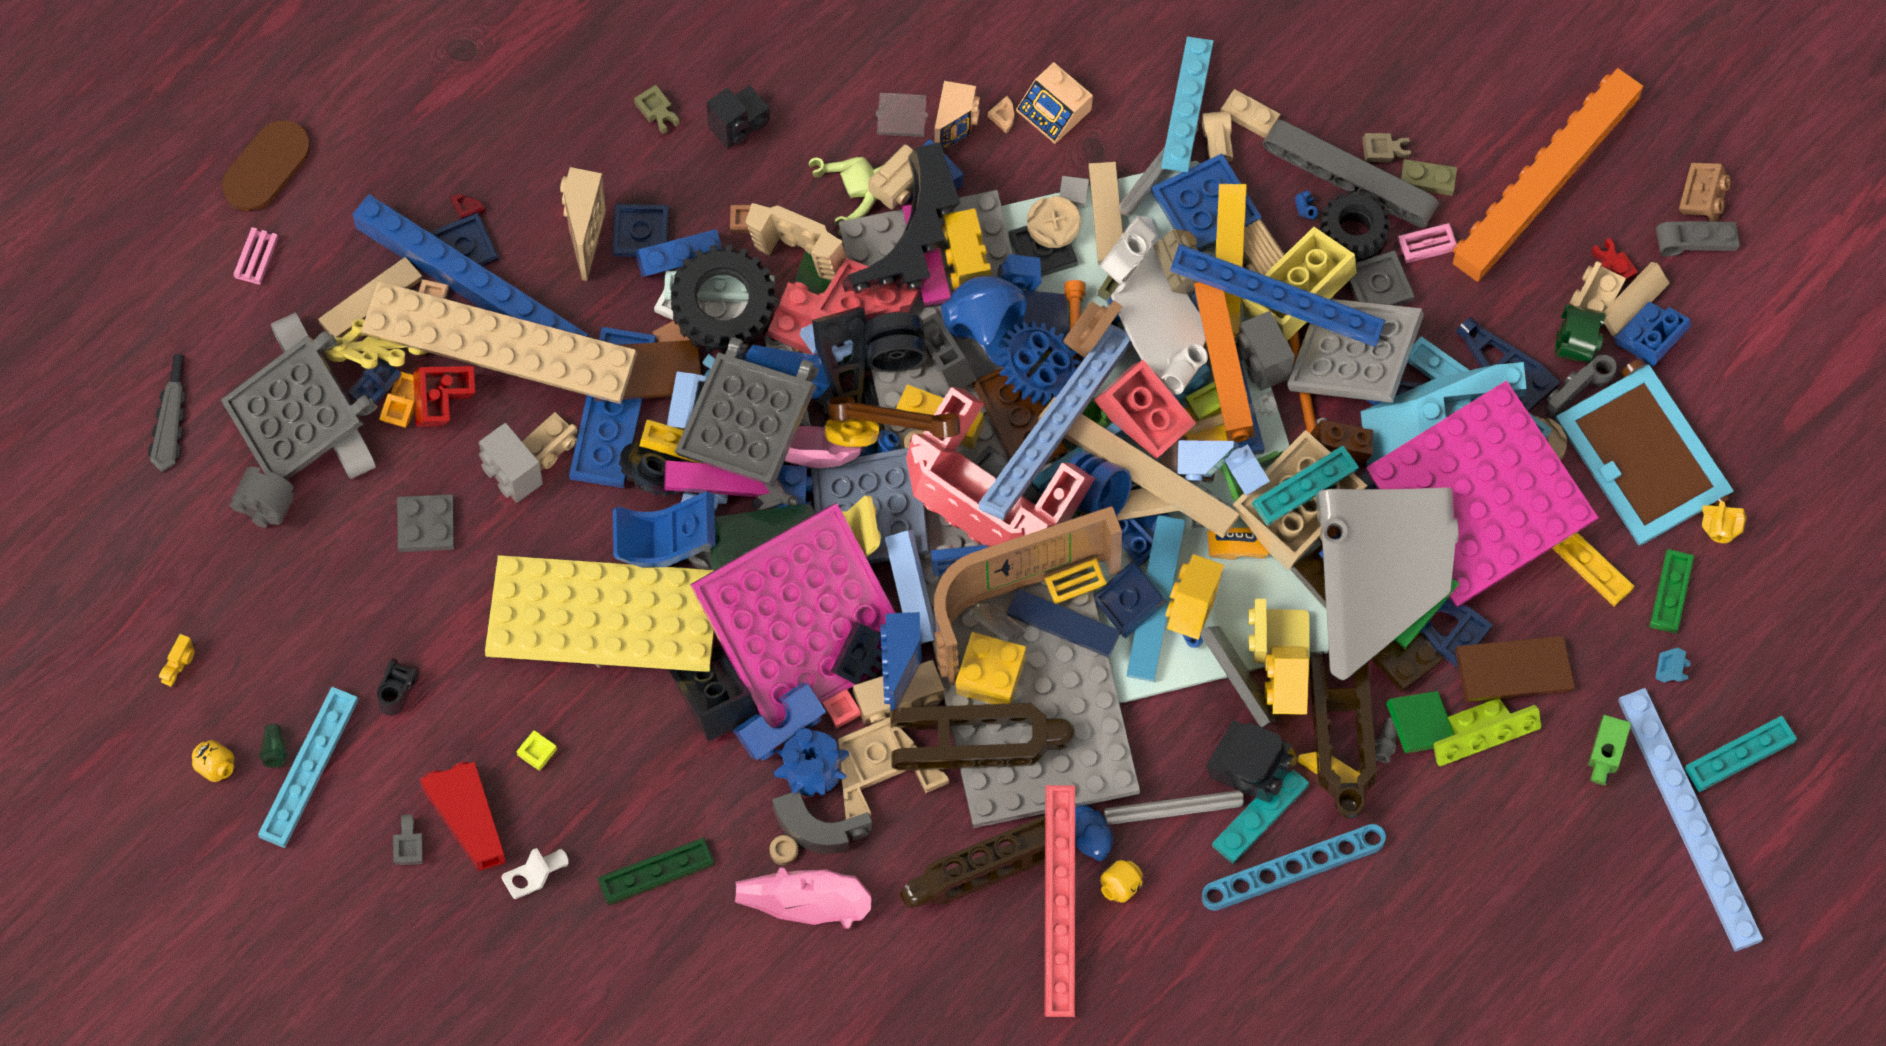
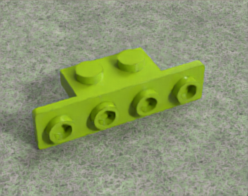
M1494 699L1449 716L1448 719L1455 735L1433 744L1436 763L1438 766H1443L1539 730L1541 728L1538 707L1533 705L1510 714L1500 699Z

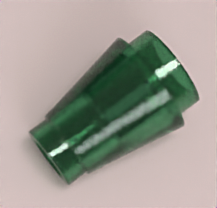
M268 724L264 727L259 758L266 767H281L285 764V760L288 757L281 726L278 724Z

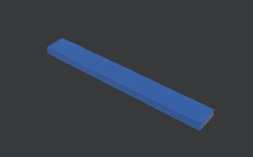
M1181 244L1177 248L1170 271L1374 347L1378 344L1385 323L1384 319Z

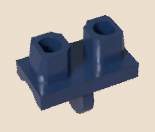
M378 358V365L375 368L366 369L359 381L349 390L348 395L355 401L367 395L368 399L372 398L375 404H377L402 376L401 372L391 367L385 360Z

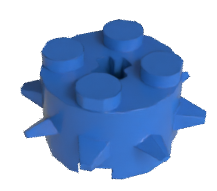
M808 728L800 729L796 732V735L792 736L785 743L783 749H777V753L783 757V765L774 771V776L786 778L793 794L799 791L801 795L814 796L815 792L824 795L825 789H827V792L832 790L838 783L839 778L845 779L847 777L840 770V763L849 756L848 750L838 749L835 739L830 734L811 731Z

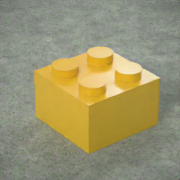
M1195 554L1192 555L1189 564L1183 563L1178 579H1181V582H1175L1170 598H1173L1174 601H1170L1165 614L1166 617L1170 618L1167 629L1199 640L1200 632L1203 631L1216 599L1224 564Z
M972 632L957 676L956 694L990 704L1012 703L1026 661V646Z
M1271 646V654H1266L1265 671H1267V677L1270 678V682H1265L1264 696L1266 705H1271L1273 714H1307L1309 658L1305 646Z

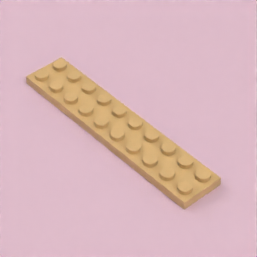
M379 281L377 282L361 333L365 336L618 404L622 402L637 356V351L634 349Z

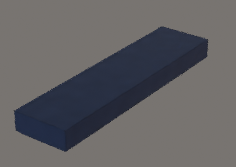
M1019 588L1007 610V616L1107 658H1110L1121 635V631Z

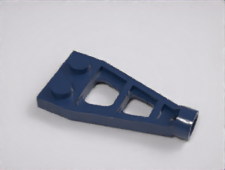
M1472 317L1465 320L1457 329L1456 333L1464 340L1480 368L1493 366L1482 354V350L1488 345H1493L1504 354V357L1495 365L1524 362V370L1527 373L1525 377L1526 395L1525 397L1518 398L1528 412L1559 387L1560 382L1541 363L1488 332Z
M1448 598L1437 612H1445L1456 617L1458 620L1456 627L1448 636H1441L1432 626L1430 619L1420 632L1444 659L1459 669L1455 653L1456 647L1479 644L1492 629L1493 624L1465 605H1460L1456 608L1452 600Z

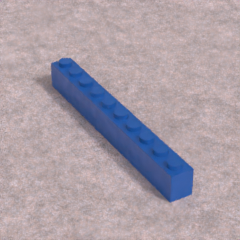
M368 194L352 214L356 229L401 258L406 257L412 265L440 283L449 285L451 290L479 308L589 337L581 329Z

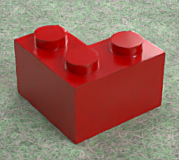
M474 366L419 367L413 372L416 427L444 426L450 421L449 399H469L475 394Z

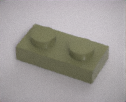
M1404 159L1401 180L1425 192L1453 196L1457 167Z

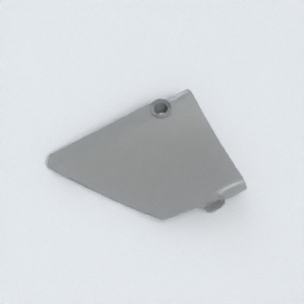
M1452 488L1329 489L1317 493V520L1321 524L1320 538L1323 544L1330 672L1338 679L1345 680L1451 591L1455 543H1458L1457 518H1454ZM1329 526L1339 528L1341 532L1339 539L1334 540L1328 537L1326 531Z

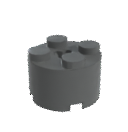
M248 467L232 496L230 507L236 512L245 513L252 517V522L260 527L266 528L268 524H281L296 496V492H292L294 487L287 480L271 471L264 475L259 473L261 468Z

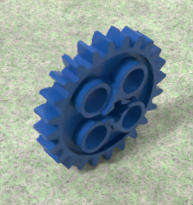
M1023 321L1019 326L1015 324L1008 330L997 345L1000 349L995 355L1000 357L996 365L1004 367L999 374L1009 378L1005 382L1006 385L1013 384L1015 386L1013 393L1019 390L1022 392L1023 400L1027 396H1031L1032 404H1035L1040 399L1041 404L1045 406L1054 397H1057L1077 370L1076 367L1081 363L1079 360L1073 359L1077 352L1074 350L1070 351L1069 346L1062 341L1064 334L1055 335V327L1048 331L1044 322L1037 327L1035 321H1031L1029 325ZM1050 349L1051 353L1030 377H1027L1026 373L1043 353Z

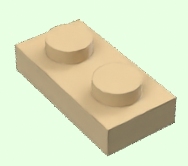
M1235 89L1221 108V112H1230L1232 121L1263 138H1266L1275 121L1280 119V113Z

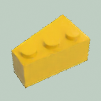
M976 209L944 215V225H941L946 239L945 241L948 242L949 249H945L947 265H953L954 273L950 274L953 290L971 278L991 276L990 263H987L986 248L983 245Z

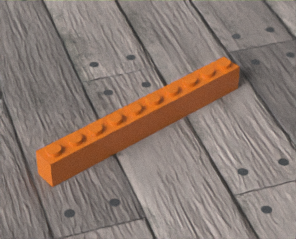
M1619 68L1612 75L1607 74L1599 84L1600 89L1596 93L1591 92L1583 102L1584 107L1580 111L1575 110L1567 120L1568 125L1563 130L1559 128L1551 138L1552 143L1548 148L1542 147L1539 150L1531 167L1529 165L1524 167L1518 176V182L1515 185L1511 183L1502 194L1503 199L1499 203L1494 202L1486 212L1487 217L1482 222L1478 220L1469 232L1471 235L1466 241L1461 239L1453 250L1455 253L1453 264L1479 282L1640 99L1643 85Z

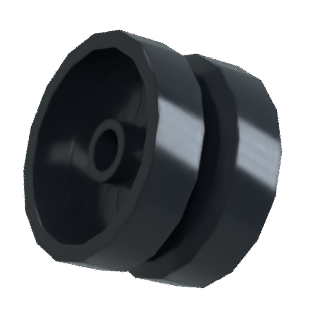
M905 312L887 313L876 316L865 323L864 335L865 342L868 345L866 348L867 365L871 369L888 373L903 372L914 369L927 360L926 342L923 340V320L918 315Z

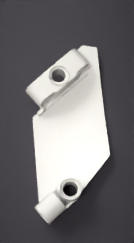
M1137 215L1104 258L1100 267L1119 284L1112 293L1111 298L1123 306L1118 314L1141 360L1147 363L1172 394H1180L1197 370L1208 359L1207 352L1203 348L1205 336L1199 312L1188 295L1172 292L1153 247L1160 238L1152 218Z

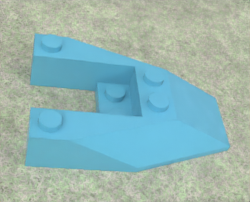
M1524 362L1493 365L1441 376L1395 396L1393 403L1381 402L1361 411L1362 428L1373 430V455L1366 461V466L1381 459L1506 380L1517 397H1525Z

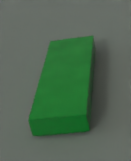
M1670 549L1666 550L1649 627L1677 634L1694 555Z

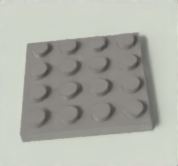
M1330 299L1384 319L1385 323L1378 344L1374 347L1310 323L1287 384L1289 390L1393 403L1424 316L1422 308Z

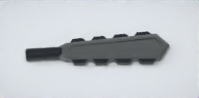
M174 354L170 381L166 388L161 391L159 398L162 406L157 408L156 412L158 423L154 425L152 431L154 442L149 445L148 450L150 462L161 472L174 466L176 460L180 458L181 447L178 445V441L182 439L183 429L179 424L184 419V410L181 408V405L185 403L186 394L181 386L185 357L182 354Z

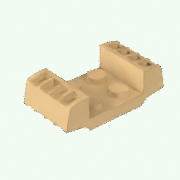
M754 203L751 204L745 223L748 226L754 247L770 256L779 238L789 246H800L811 254L818 276L832 281L845 258H847L844 251L845 248L842 245L843 242L828 233L825 225L778 205L769 208Z

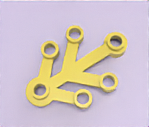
M357 319L352 322L351 331L342 338L336 337L337 346L331 350L324 351L330 361L342 362L348 358L361 364L364 368L372 369L378 365V358L389 362L392 366H402L405 363V352L401 349L393 348H405L406 346L369 336L363 341L354 342L360 336H365L361 333L365 320ZM408 347L409 352L415 355L428 353Z

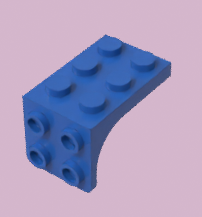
M705 491L660 511L639 512L620 506L613 509V555L617 560L641 568L667 567L716 546L713 493Z

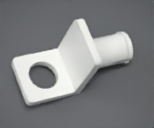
M535 848L531 851L525 865L504 873L501 878L512 897L518 899L541 889L550 872L568 866V858L562 849L542 857L538 849ZM518 875L526 878L528 886L523 889L517 888L513 885L512 878Z

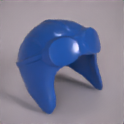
M978 276L961 284L951 294L949 300L942 303L941 315L945 327L953 337L958 339L968 337L977 341L984 348L989 359L996 364L1000 357L995 354L1000 349L997 345L1002 340V336L1015 324L1019 326L1024 320L1026 298L1020 288L1007 280L995 276Z

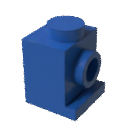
M1009 254L1005 261L999 265L997 276L1011 282L1021 290L1035 291L1042 282L1040 258Z

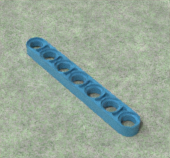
M1375 824L1366 825L1213 881L1204 887L1202 903L1209 910H1220L1376 853L1384 846L1386 839L1385 831L1382 827ZM1368 832H1375L1380 836L1381 841L1376 845H1370L1365 841L1364 836ZM1350 842L1354 846V852L1349 855L1342 854L1338 848L1340 843ZM1316 851H1322L1328 856V861L1324 864H1317L1313 861L1312 855ZM1290 861H1297L1302 866V870L1298 874H1291L1287 871L1286 864ZM1269 870L1274 873L1276 879L1272 883H1264L1259 877L1260 873ZM1237 880H1244L1248 883L1249 890L1245 893H1238L1234 890L1233 884ZM1210 890L1220 891L1223 899L1218 903L1210 902L1207 898V893Z

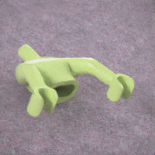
M855 157L841 162L826 164L820 158H812L809 161V167L811 168L820 166L819 169L813 171L814 177H821L824 173L842 172L840 175L850 199L865 197L860 206L847 218L843 216L836 218L834 221L835 226H839L841 221L861 218L868 214L877 200L868 190V180L881 167L873 169L864 157Z

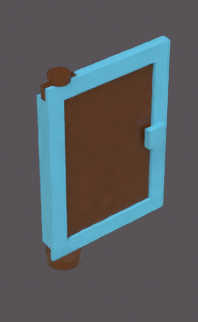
M1644 358L1637 359L1627 365L1621 371L1622 380L1562 412L1555 418L1639 546L1702 512L1703 505L1712 506L1715 504V506H1719V503L1722 501L1727 505L1731 501L1729 496L1734 492Z

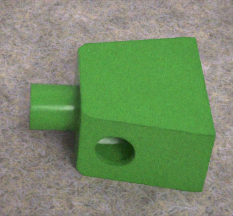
M1603 715L1588 766L1594 768L1590 781L1600 785H1607L1610 773H1616L1631 722ZM1602 752L1609 753L1611 757L1603 756Z

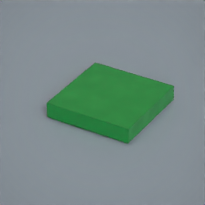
M1438 691L1392 698L1386 703L1405 754L1434 749L1433 744L1454 735Z

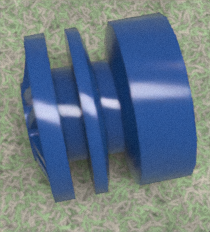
M1087 451L1078 453L1069 463L1075 464L1094 477L1095 480L1076 510L1090 514L1112 506L1117 517L1129 498L1131 490L1129 470L1110 461L1106 462L1101 457Z

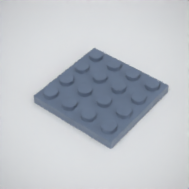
M909 448L860 456L841 466L811 468L815 514L834 503L838 504L841 511L847 512L862 497H872L873 504L876 507L877 529L881 534V541L879 547L866 558L869 564L890 561L885 537L908 530H913L918 554H930L926 507L923 505V502L913 496L906 460Z

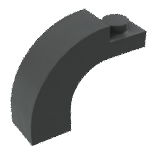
M799 791L795 794L789 793L772 799L773 811L783 832L787 836L792 837L797 845L812 852L837 854L849 851L848 839L860 840L872 831V821L868 812L840 822L826 823L817 820L807 811Z

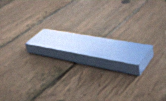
M913 530L887 536L885 541L902 613L920 612L921 644L936 640L934 635L936 626Z

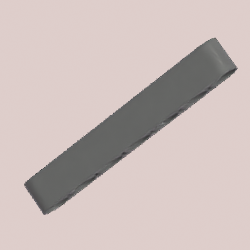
M1276 120L1262 143L1264 148L1273 155L1347 192L1354 191V194H1359V191L1365 192L1364 196L1369 197L1370 194L1375 196L1376 203L1381 201L1384 204L1383 210H1387L1389 213L1417 227H1426L1439 205L1438 200L1431 194L1285 121Z

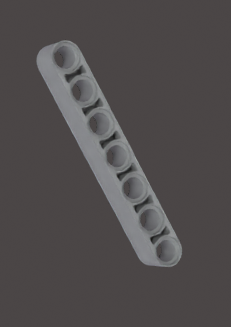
M296 312L270 324L283 352H286L304 337L308 336ZM358 429L333 446L350 479L376 468Z

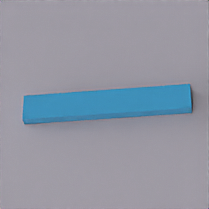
M1161 515L1157 517L1146 575L1167 600V603L1135 630L1126 677L1154 682L1166 623L1165 614L1170 602L1185 520Z

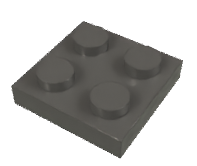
M1395 250L1356 263L1357 273L1348 281L1356 302L1400 306L1414 301L1415 296Z
M453 494L397 497L399 552L454 550Z

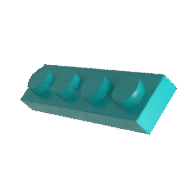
M1341 446L1254 499L1251 504L1264 523L1269 526L1316 497L1319 491L1327 490L1352 475L1359 467L1346 448Z
M1780 716L1686 765L1685 771L1700 793L1795 743L1797 738L1783 716Z
M1294 769L1288 772L1283 780L1281 791L1278 795H1274L1270 803L1255 798L1212 843V847L1230 863L1234 864L1307 789L1309 782Z

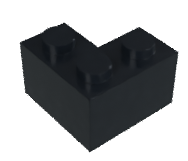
M750 85L736 95L727 87L706 102L708 127L727 149L733 145L741 144L754 130H761L770 120L769 106Z

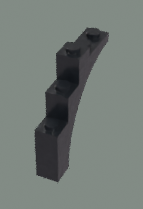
M940 142L917 147L908 156L913 177V200L910 217L903 235L893 250L884 258L868 268L849 274L842 281L845 292L854 290L855 294L869 290L870 286L879 284L880 287H886L895 282L898 290L908 288V291H915L924 287V283L931 277L924 255L939 250L938 247L946 240L939 218L954 213L953 210L960 204Z

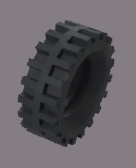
M726 244V249L717 250L716 245L710 246V251L702 253L700 249L695 252L693 259L689 260L686 258L683 261V267L680 271H676L674 283L671 286V310L675 325L678 324L680 327V334L683 337L688 336L693 346L697 348L700 344L706 347V352L712 353L713 349H720L722 354H726L732 337L742 340V344L751 343L753 346L757 343L758 336L761 333L765 335L768 330V324L772 321L774 315L775 286L774 281L771 282L768 268H763L760 265L761 259L757 256L751 258L748 256V250L744 248L738 252L732 250V245ZM716 275H729L737 278L748 292V304L745 310L733 319L716 320L711 318L701 310L697 301V294L701 285Z

